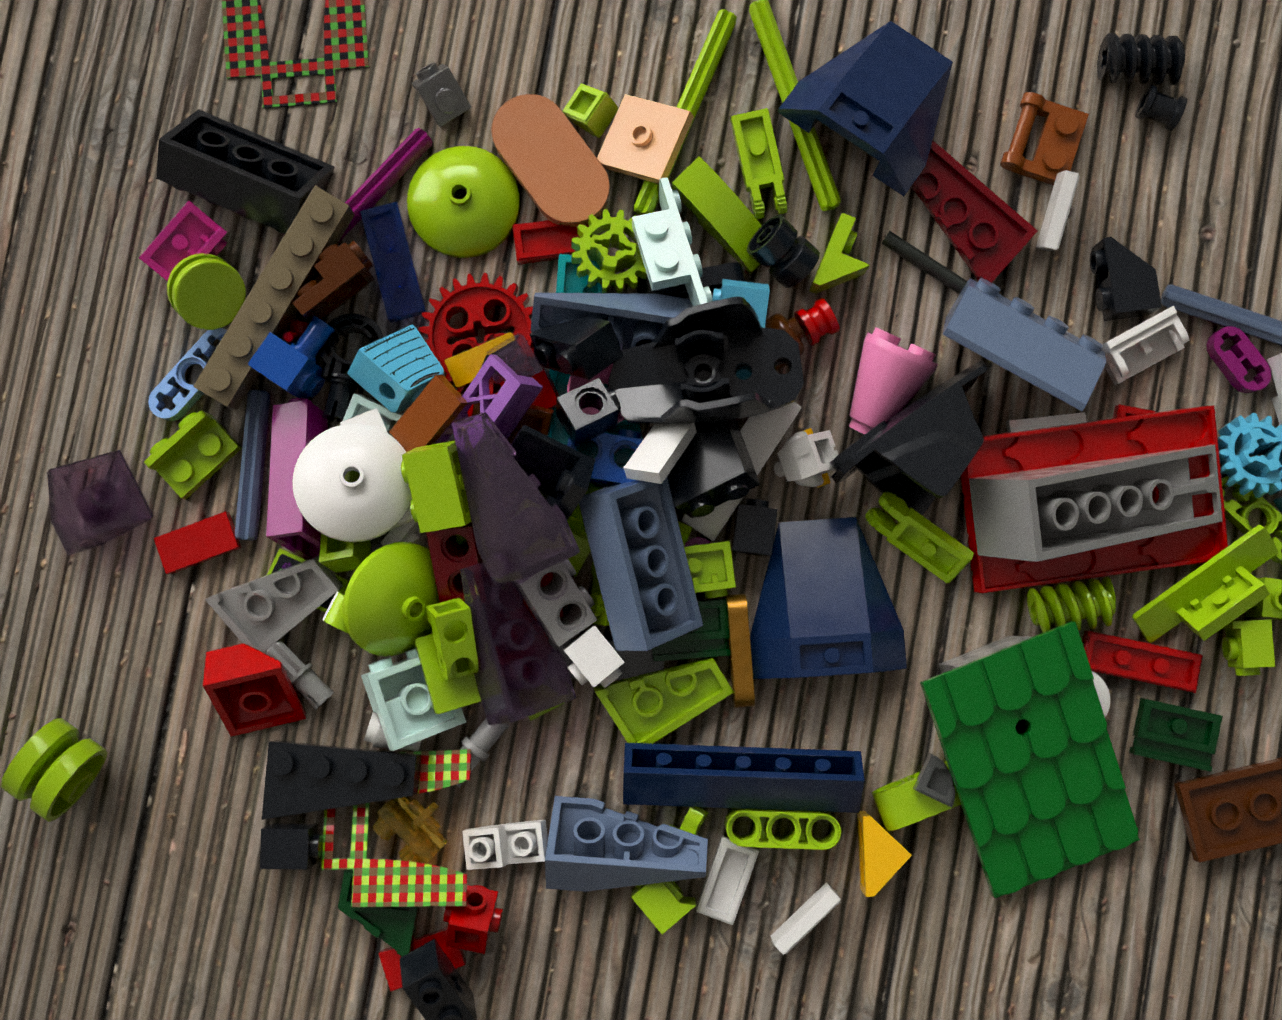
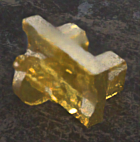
M406 797L391 799L377 812L380 816L374 824L373 830L382 839L387 841L396 833L406 843L399 851L402 861L424 862L427 864L448 843L438 831L442 826L431 816L439 808L435 802H432L425 809L415 798L411 802Z

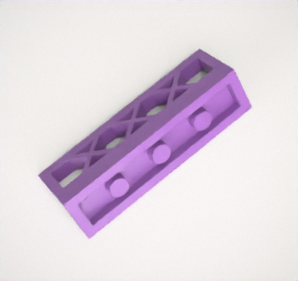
M493 354L489 355L462 395L468 404L434 443L447 442L451 435L458 434L472 489L543 388L534 378L517 375L500 357ZM496 370L506 381L497 394L490 395L489 379ZM480 403L481 418L476 425L468 426L467 411L472 404Z

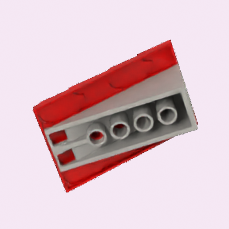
M1214 405L983 436V444L961 475L967 534H969L968 544L969 549L974 552L971 560L974 592L977 593L1204 563L1228 547Z

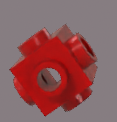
M467 885V906H446L443 922H448L446 946L485 954L490 933H498L503 909L496 908L498 891L489 890L481 885Z

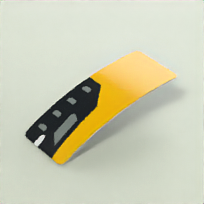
M508 332L445 359V364L455 386L461 387L471 383L490 354L497 355L508 366L522 361L523 357L513 334ZM517 346V352L515 354V357L508 361L513 355L515 348Z

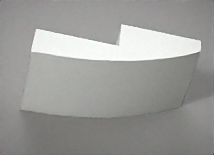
M546 819L498 824L462 831L466 870L500 868L508 864L545 862L548 843Z

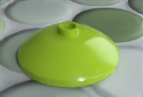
M455 146L430 156L417 169L409 185L407 209L415 231L429 247L450 257L472 258L494 250L510 235L513 230L512 225L516 224L518 219L520 195L512 172L501 159L481 148ZM459 189L467 191L463 199H455L454 193Z
M394 542L375 550L357 567L345 591L343 619L349 636L359 647L377 656H396L415 648L414 641L416 638L431 634L432 628L428 622L425 606L440 602L430 550L413 542Z

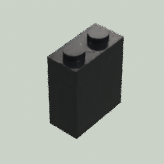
M736 419L694 423L697 433L667 476L675 507L690 518L706 516L713 512L714 507L728 500L743 498L749 493V490L760 485Z

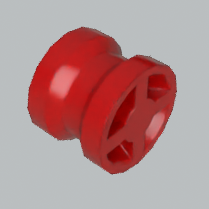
M824 298L816 300L810 309H800L794 313L796 320L807 335L804 338L811 346L819 343L822 336L826 334L834 335L840 331L837 318Z

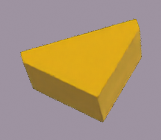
M859 811L857 813L860 890L866 897H874L912 855L866 811Z

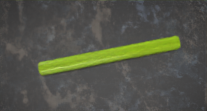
M754 1L750 4L749 13L783 103L797 85L798 80L769 1ZM789 120L821 210L829 211L840 206L841 198L815 127L808 133Z
M725 9L718 11L677 105V108L690 111L694 119L736 24L737 16ZM644 181L634 204V211L637 214L643 215L655 211L659 202V184Z

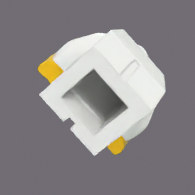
M808 428L794 433L777 453L780 462L774 465L776 475L778 477L785 476L787 482L795 481L796 484L801 486L820 488L830 484L827 472L835 470L830 462L839 455L837 450L834 451L835 443L830 430L813 434L812 428Z

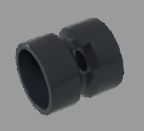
M776 215L756 231L747 246V252L760 265L770 266V274L782 286L791 288L800 283L812 271L819 260L820 252L804 236L797 237L798 231L782 215Z

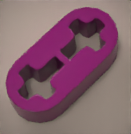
M1227 326L1212 333L1206 344L1207 352L1237 391L1244 394L1253 393L1265 388L1269 384L1271 369L1242 330L1234 326ZM1232 339L1234 344L1231 345L1230 350L1224 352L1220 346L1224 343V340ZM1255 369L1257 374L1253 377L1254 380L1250 382L1245 381L1244 376L1248 373L1247 370Z

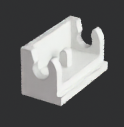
M1174 306L1103 344L1101 350L1105 352L1107 361L1104 367L1115 385L1185 348L1183 344L1190 341L1176 314L1177 311Z

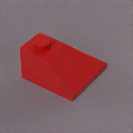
M245 643L206 652L203 687L231 737L306 719V712L280 661Z

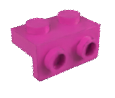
M188 200L140 255L139 259L168 281L173 268L184 258L200 253L217 256L227 244L223 239L227 232Z

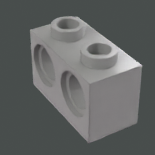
M547 548L508 575L546 636L560 647L596 622L597 618L590 609L595 605L592 597L582 585L577 587L572 579L576 571L565 555L562 554L558 557ZM549 572H553L551 582L544 587H540L542 577ZM571 603L570 612L560 618L561 609Z

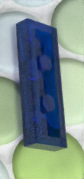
M396 201L360 211L388 320L392 323L427 312L399 204Z

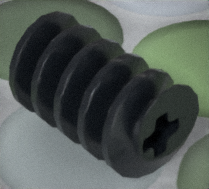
M1108 33L1104 37L1099 49L1097 62L1098 79L1101 80L1105 72H1109L1110 83H1116L1120 72H1124L1125 83L1131 84L1135 74L1139 73L1140 84H1147L1151 73H1154L1155 84L1162 85L1166 74H1169L1170 85H1177L1185 63L1184 44L1178 36H1168L1165 39L1162 35H1153L1149 38L1145 34H1139L1134 38L1132 34H1123L1119 38L1116 33Z

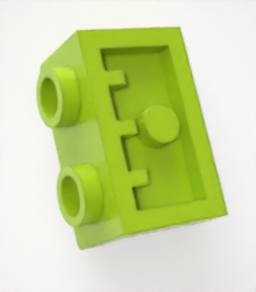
M202 410L198 413L193 412L182 419L178 425L179 430L169 439L164 438L157 442L149 451L151 455L144 461L147 467L156 470L182 499L190 497L242 449L213 415Z
M729 540L684 546L695 593L704 592L705 598L727 596L728 588H736Z

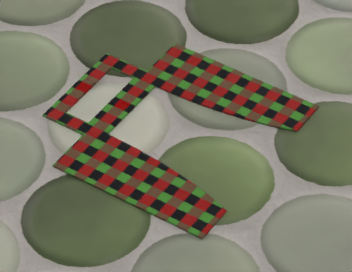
M222 0L226 78L261 76L263 108L337 102L335 70L369 67L364 0H325V58L269 62L267 35L260 0ZM324 74L325 92L273 96L272 79Z

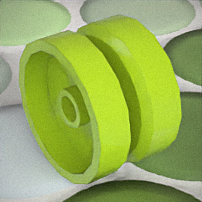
M57 718L44 725L19 750L2 777L1 788L18 801L31 798L30 809L47 822H51L66 813L86 792L102 769L108 753L105 748L91 738L78 741L80 734L78 729L63 718Z

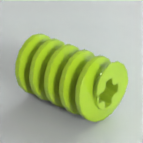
M1105 577L1101 583L1097 579H1090L1087 581L1086 586L1081 581H1075L1070 588L1062 583L1056 586L1055 591L1050 586L1042 587L1040 593L1036 589L1030 588L1027 592V606L1032 623L1035 626H1039L1042 633L1049 631L1051 624L1059 627L1068 621H1076L1078 631H1080L1082 619H1086L1091 629L1097 627V617L1102 618L1106 627L1111 626L1113 615L1116 612V595L1111 579Z

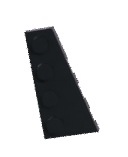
M277 740L269 741L261 820L417 795L421 755Z

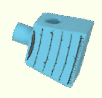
M412 324L360 348L347 374L390 412L399 413L411 406L435 375H444V369L417 328Z

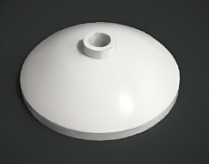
M345 424L322 432L304 448L295 465L293 492L301 514L317 531L339 541L363 542L386 534L403 519L412 500L409 484L404 481L401 473L402 454L406 453V451L391 435L369 425ZM357 471L360 477L356 482L350 483L345 480L347 472Z

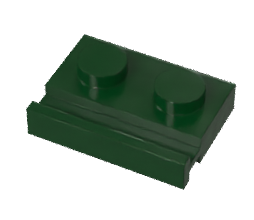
M727 599L697 601L703 626L653 648L652 661L731 656L729 649Z
M1140 698L1133 731L1134 741L1129 753L1211 772L1212 754H1215L1223 716Z

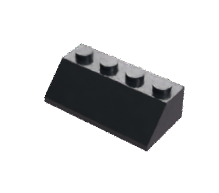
M199 109L162 136L158 144L156 179L172 185L175 189L201 197L213 205H219L234 211L246 219L255 220L272 227L282 234H286L314 186L316 185L325 191L334 173V166Z

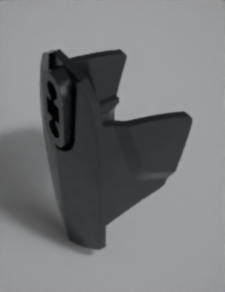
M731 297L686 308L675 318L666 321L653 342L622 350L623 357L613 363L608 381V389L611 388L615 392L620 402L621 409L618 412L628 423L653 424L716 422L760 415L795 402L804 386L799 344L785 330L763 328L760 325L755 310L743 297ZM780 364H786L790 368V372L779 374L775 371V368ZM741 369H746L752 374L748 379L742 380L737 378L736 373Z
M984 361L975 363L890 418L887 423L883 421L830 462L836 470L831 476L833 480L838 484L858 470L882 494L884 492L896 494L897 497L906 502L909 509L912 508L923 516L936 497L943 498L948 494L983 444V435L975 421L965 393L973 386L979 375L988 371L989 367Z

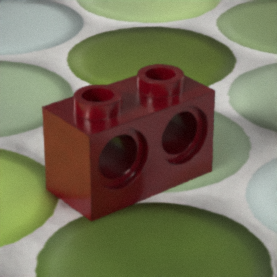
M478 515L477 518L466 526L426 532L439 602L459 597L465 603L486 602L497 587L498 579H496L497 568L495 564H491L489 556L491 533L488 527H484L482 515ZM454 535L464 537L469 547L460 546L456 542ZM461 572L470 574L476 583L471 584L465 581Z

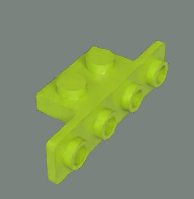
M1257 525L1132 615V619L1144 638L1149 643H1152L1183 622L1205 641L1269 596L1270 593L1265 584L1251 574L1252 571L1278 553V549L1268 530L1262 525Z

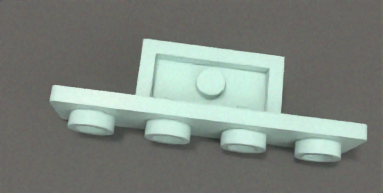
M668 177L659 179L658 200L662 211L632 217V228L651 290L654 291L685 284L692 307L713 302L710 288L708 286L703 287L700 279L703 275L700 257L698 254H692L690 244H692L690 226L687 221L682 222L679 214L682 211L678 190L671 189Z

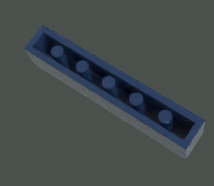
M625 743L623 804L859 813L865 783L861 751Z

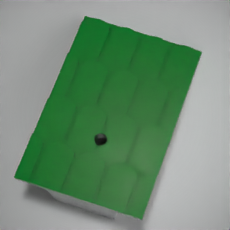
M1071 621L1034 637H1004L940 663L939 667L942 674L920 682L992 897L996 899L1006 894L1015 893L1025 886L1043 879L1052 878L1062 871L1077 865L1086 864L1099 856L1114 850L1123 849L1140 840L1138 828L1125 791L1126 786L1107 731V722L1093 682L1094 677L1076 621Z

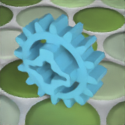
M1252 413L1245 419L1241 415L1236 417L1218 431L1220 434L1218 437V448L1222 467H1220L1221 475L1227 474L1229 476L1226 486L1231 487L1237 483L1240 485L1239 491L1241 495L1244 496L1253 490L1255 498H1260L1267 493L1271 496L1282 490V424L1275 428L1272 426L1271 416L1268 415L1259 422L1257 414Z

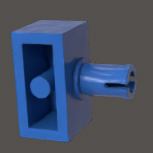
M313 316L312 321L295 344L291 342L289 345L270 332L248 362V365L295 397L313 398L319 393L325 382V379L321 378L323 369L316 364L317 359H315V356L335 330L318 317Z

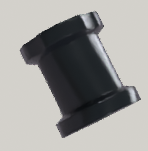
M1149 85L1138 104L1135 117L1138 119L1147 117L1165 124V129L1172 131L1184 113L1187 98L1180 96L1176 99L1158 92L1156 86Z

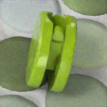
M200 253L184 258L173 268L167 282V295L173 309L187 323L199 329L215 330L225 327L233 321L246 300V288L240 274L225 260L212 254Z

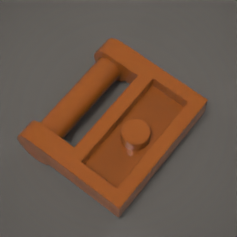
M1026 92L1023 94L1020 103L1022 112L1008 152L1003 153L1000 166L1008 171L1054 186L1057 173L1071 170L1089 114L1045 100L1040 94ZM1039 115L1045 117V121L1032 160H1028L1023 156L1035 117Z

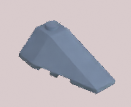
M535 293L531 332L589 316L611 321L620 348L625 350L653 342L667 320L675 318L686 308L692 307L690 299L661 294Z
M555 796L545 856L546 889L587 892L706 877L708 839L666 824L655 826L641 821L638 814L626 811L624 815L607 809L604 802L596 799Z

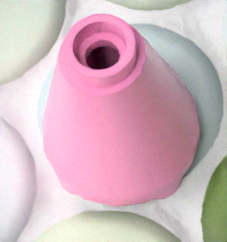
M876 327L872 334L867 332L863 343L849 414L852 417L849 427L866 434L881 422L885 421L887 423L890 418L902 411L935 372L938 366L937 363L933 362L936 354L912 343L909 349L906 350L898 346L901 338Z

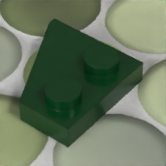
M345 870L338 909L352 920L355 919L362 924L373 936L382 939L394 948L401 957L412 952L420 907H351L353 870Z

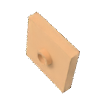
M625 94L597 159L604 169L659 184V179L669 176L694 116L688 110Z

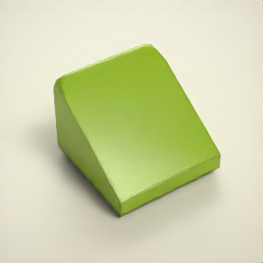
M581 83L562 112L569 121L591 135L600 138L616 115L618 106L608 93Z

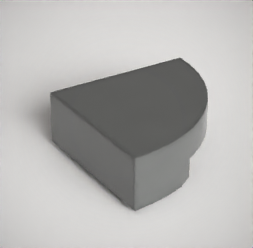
M929 753L913 789L952 807L955 799V787L951 773L941 759Z

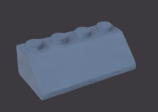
M969 278L946 316L943 335L1078 410L1083 411L1107 362L1105 352L1101 350L1103 345L1083 334L1081 338H1078L1067 332L1069 327L1055 317L1048 316L1045 320L1034 314L1035 308L1018 297H1014L1012 301L998 294L1000 288L990 281L980 278L976 282Z
M667 477L662 484L635 480L585 494L579 502L616 651H648L703 626Z

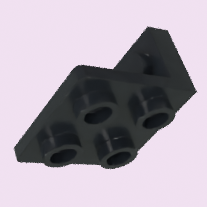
M524 425L495 470L491 482L541 506L538 517L542 518L543 522L539 535L553 542L588 491L596 460Z

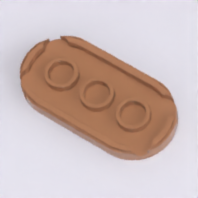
M536 94L516 96L505 102L496 112L492 122L491 133L493 142L502 160L540 212L552 223L570 225V227H578L579 224L587 225L588 216L591 214L598 218L608 203L609 178L600 161L562 110L550 99Z

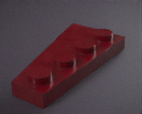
M932 141L926 166L911 187L976 279L979 281L980 278H983L992 283L1038 230L936 142Z

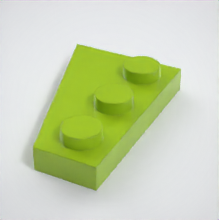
M712 657L612 682L605 688L602 685L593 687L627 743L649 744L655 743L734 693Z

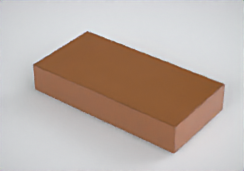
M435 375L389 433L402 445L406 452L416 447L432 445L468 402L444 375Z

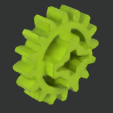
M607 209L603 210V216L600 220L593 214L589 215V227L579 224L577 234L580 238H572L571 248L576 251L571 253L572 264H580L577 268V276L580 278L588 275L587 286L589 288L595 286L596 283L602 284V293H607L609 286H615L617 293H622L623 284L626 283L632 289L637 288L638 280L636 276L646 279L647 273L632 228V217L629 221L625 220L624 211L621 209L616 217H611ZM625 234L631 237L635 243L630 242ZM610 248L618 249L615 256L608 255ZM591 261H596L602 270L597 269ZM624 268H629L625 272L616 274Z

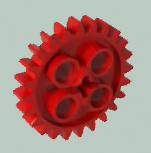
M483 273L480 283H476L473 276L468 274L467 285L462 286L454 278L452 279L454 287L452 292L440 287L439 290L443 299L441 301L432 298L428 300L435 310L433 313L422 312L421 315L429 322V326L419 327L418 331L421 335L429 338L425 342L443 367L444 374H447L445 378L452 385H454V382L445 364V359L455 356L465 349H472L506 333L496 332L506 330L509 327L515 329L512 334L523 357L522 361L509 367L517 375H519L521 369L526 372H533V368L527 362L528 358L536 359L533 352L534 349L532 348L533 342L529 335L531 333L532 320L530 319L532 318L533 306L525 308L530 300L527 293L516 297L518 292L516 283L504 289V279L502 276H499L493 285L490 284L487 273ZM494 306H502L506 309L505 317L498 322H492L487 319L488 311ZM465 313L468 315V322L464 327L460 329L450 327V320L455 314ZM484 328L487 333L484 336L485 342L478 343L474 337L478 336V329ZM450 338H465L454 344H448ZM517 346L515 348L513 355L508 361L515 357V354L517 352ZM498 371L493 373L489 379L490 395L495 393V386L500 385L502 387L506 381ZM470 383L457 387V391L463 395Z

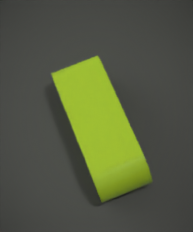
M945 761L944 763H945V765L947 766V768H948V770H949L947 761ZM917 772L874 790L872 796L886 831H893L961 805L956 788L954 803L950 807L913 789L920 772Z
M733 808L726 815L724 822L726 833L731 842L741 847L826 850L834 847L841 837L840 824L829 812ZM739 817H749L753 820L751 832L742 836L734 833L732 830L734 821ZM780 818H787L792 821V829L784 837L772 834V825ZM822 819L828 820L831 824L829 834L824 838L813 837L811 830L814 823Z

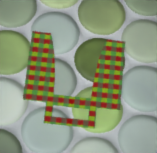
M471 749L400 752L421 755L418 794L451 787L470 780ZM370 803L353 805L350 858H333L336 808L324 810L321 870H353L351 907L467 906L466 873L412 861L367 859Z

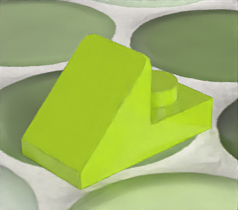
M841 213L809 289L810 292L817 294L860 277L868 270L869 264L842 253H850L858 233L851 230L856 220L855 217Z

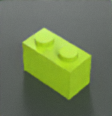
M460 439L416 447L402 454L401 473L404 481L409 484L412 496L410 504L411 515L414 521L418 522L420 533L466 526L478 517Z

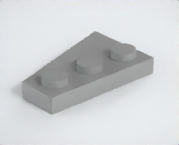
M318 556L217 593L205 600L242 643L264 653L339 591L343 584L329 568L319 563Z

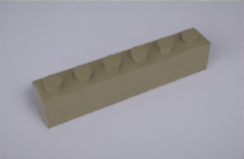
M316 185L314 186L193 385L194 388L229 408L235 410L239 408L259 374L258 371L248 365V362L270 332L279 338L285 332L298 310L293 304L299 298L297 295L298 291L307 283L316 280L320 274L314 267V265L320 262L319 255L329 246L338 244L355 216L349 205Z

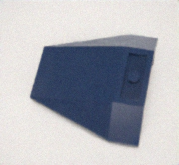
M890 21L800 80L779 107L778 113L808 133L820 121L879 160L880 162L872 176L902 196H905L926 166L953 61Z
M856 517L778 523L773 542L772 556L769 558L750 633L753 679L801 678L907 669L904 629Z

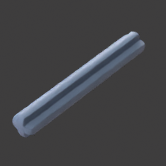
M1173 284L1167 285L1162 293L1161 304L1165 307L1170 308L1174 306L1177 311L1224 327L1234 326L1245 334L1282 346V321Z
M249 390L247 393L235 524V538L239 540L253 541L258 538L270 394L263 390Z

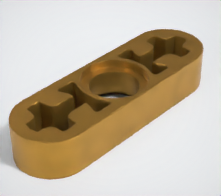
M746 594L727 595L734 707L755 706Z

